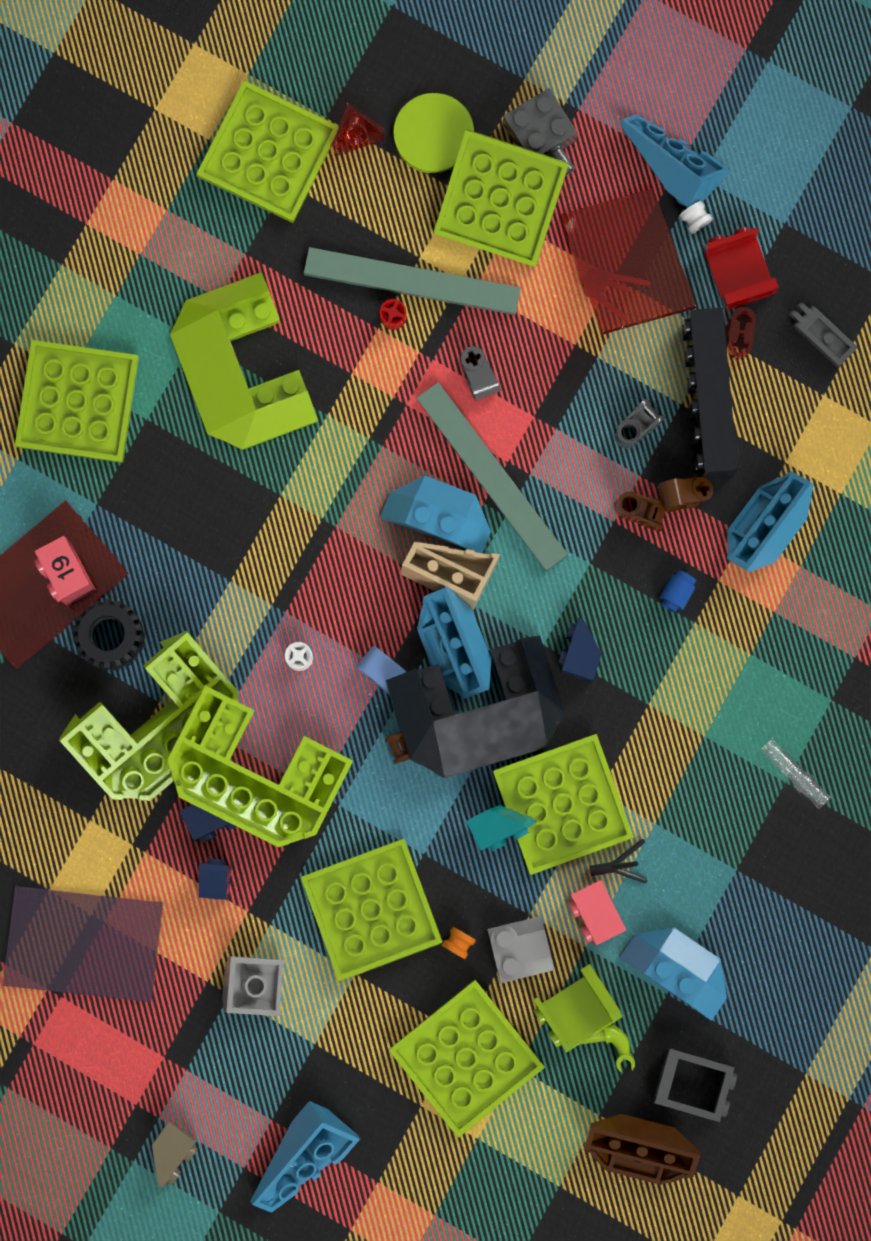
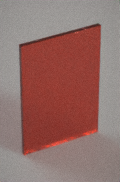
M653 188L561 214L566 234L602 335L696 309L695 300Z
M66 500L0 555V651L16 670L74 622L78 615H82L84 613L83 609L86 606L91 607L93 602L101 599L129 575L119 563L117 557L106 548ZM62 536H65L72 544L96 589L92 594L69 606H66L62 601L57 602L52 597L47 587V584L50 583L49 578L41 575L34 560L38 559L35 553L36 550Z

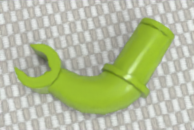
M609 1025L581 1043L588 1044L606 1041V1044L609 1042L613 1043L618 1052L616 1059L617 1069L622 1072L621 1062L623 1059L631 1062L632 1071L635 1067V1059L630 1052L628 1037L623 1030L615 1025Z

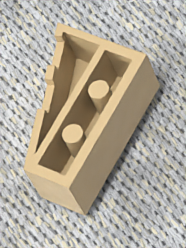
M414 542L402 564L401 575L435 592L449 587L474 610L498 563L500 554L492 553L490 555L476 553L474 550L466 549V551L449 549L447 546Z

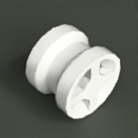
M702 201L693 204L679 215L681 220L686 221L689 225L688 230L690 234L704 228L713 220L711 214L705 212V205Z
M295 642L286 649L285 660L293 670L304 671L312 664L313 654L308 645L302 642Z

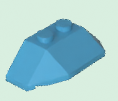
M791 471L785 474L784 477L774 479L760 486L727 530V559L748 572L775 563L807 520L814 484Z
M423 476L390 492L380 516L383 520L463 551L467 549L474 550L476 553H483L491 534L476 495L428 476Z
M449 587L424 596L417 631L431 666L439 664L446 687L458 693L464 699L488 690L492 658L472 608Z
M676 928L634 935L619 957L711 1021L727 999L721 959Z

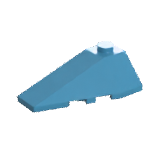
M637 114L624 118L620 122L621 127L663 186L683 206L689 208L699 201L703 202L730 172L727 167L704 151H701L700 154L686 147L688 142L681 138L678 141L665 136L666 132L663 128Z

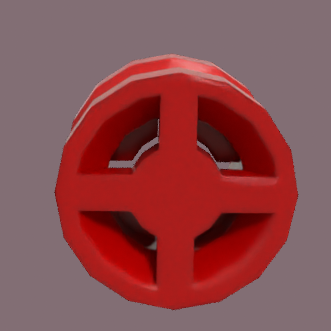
M390 299L385 301L380 307V320L384 327L390 330H397L403 327L407 319L406 307L401 301Z

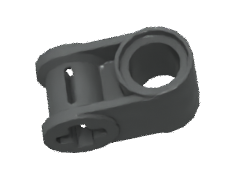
M475 346L466 348L461 355L460 363L475 401L501 391L498 380L490 368L484 352ZM469 355H472L474 358L479 357L477 366H473L472 363H466Z
M648 398L637 405L629 416L619 424L615 433V441L621 448L629 449L634 447L666 418L663 414L659 415L651 407ZM623 429H631L635 434V438L631 440L625 439L621 431Z

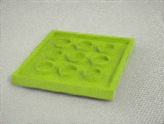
M243 80L196 176L294 223L340 130V126Z
M466 129L433 234L536 267L569 163Z
M31 340L15 447L123 463L139 355Z
M597 734L493 771L505 807L534 818L536 824L527 828L528 834L517 839L530 875L634 838Z
M405 839L301 877L338 982L443 943Z
M473 980L388 1049L458 1138L545 1068L476 980Z

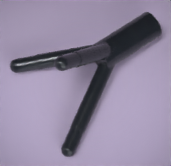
M640 839L613 862L590 865L591 876L616 873L642 883H647V878L623 870L638 866V861L621 863L641 847L645 840Z

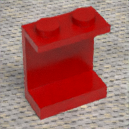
M749 227L740 228L734 231V235L726 238L723 235L713 237L705 245L704 253L724 310L774 295L779 288L776 279H771L757 240L759 233L757 227L749 229Z

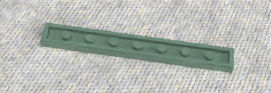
M311 247L308 250L304 270L305 276L510 315H516L521 287Z
M439 382L416 399L543 569L548 571L567 557V552Z

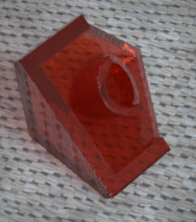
M348 103L332 143L334 156L336 157L385 140L384 128Z

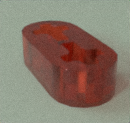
M748 307L736 309L730 320L727 352L734 359L746 358L752 349L756 315ZM741 314H746V319L750 320V322L746 323L744 331L740 330V321L736 320V318H740ZM739 336H743L742 345L747 346L741 353L736 352V347L732 346V344L737 343Z

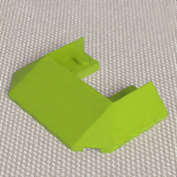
M262 272L186 300L170 333L207 434L241 450L318 422L299 370L248 389L230 341L281 323Z
M187 631L161 641L160 643L164 648L143 665L172 700L139 729L129 735L106 707L99 702L81 719L75 714L59 738V741L113 800L130 798L151 801L174 781L167 759L205 685L235 701L238 700L237 689Z
M205 685L167 759L179 798L278 848L315 836L353 760L303 736L279 784H275L230 761L255 710Z

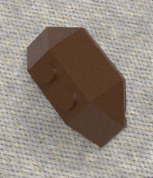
M618 1114L591 1123L584 1147L606 1171L659 1185L675 1182L685 1177L687 1179L694 1177L701 1152L676 1128L624 1114Z

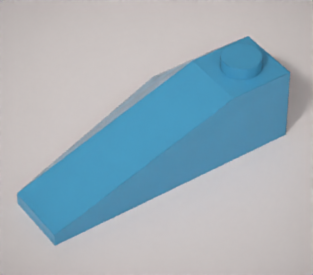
M309 1101L291 1122L250 1201L251 1204L272 1213L299 1192V1187L310 1178L313 1181L321 1176L320 1171L333 1162L336 1165L343 1160L360 1140L359 1136L331 1111Z

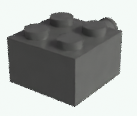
M550 88L503 115V126L515 145L568 162L569 166L566 176L576 169L563 149L576 142L578 132Z

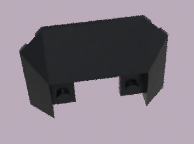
M541 636L520 638L517 642L490 649L492 665L504 701L457 715L454 714L439 664L420 670L416 668L385 680L409 759L418 765L430 769L436 775L447 778L547 748L565 712Z

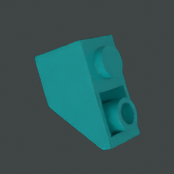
M501 805L488 809L466 821L480 851L491 847L492 851H495L507 845L505 839L513 836L514 840L528 834L527 828L536 824L534 818Z

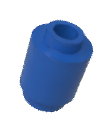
M677 570L675 575H671L659 597L663 601L661 605L675 613L677 609L683 611L696 588L694 584L697 580L689 574Z

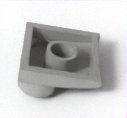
M541 916L487 929L500 983L554 970Z
M228 956L224 972L222 997L224 1012L281 1016L280 1000L285 960Z

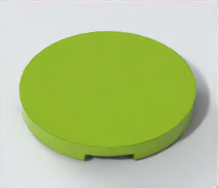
M439 93L420 95L410 100L401 109L396 118L394 141L397 151L410 167L420 172L429 174L452 170L465 130L474 131L473 121L467 109L459 101L448 95Z

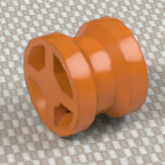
M452 926L449 939L445 940L441 946L466 959L468 948L474 945L476 940Z

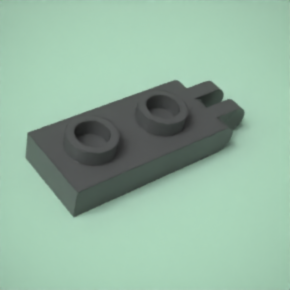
M800 302L797 308L803 316L795 310L789 313L790 317L796 322L793 325L794 328L839 368L858 347L816 307L811 306L808 308Z

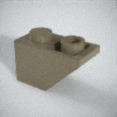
M172 1120L167 1123L152 1144L157 1183L161 1188L167 1183L171 1186L181 1174L178 1167L183 1160L189 1162L198 1150L194 1146L198 1140Z

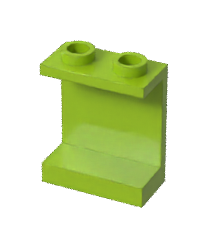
M590 964L581 969L583 978L543 1003L538 997L534 999L538 1007L534 1010V1013L542 1025L548 1023L552 1029L548 1035L556 1048L562 1045L566 1053L623 1017Z

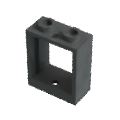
M668 1048L653 1102L720 1122L721 1116L726 1117L730 1101H727L726 1097L728 1090H733L735 1087L737 1074L733 1073L734 1067ZM679 1059L724 1072L713 1112L668 1099Z

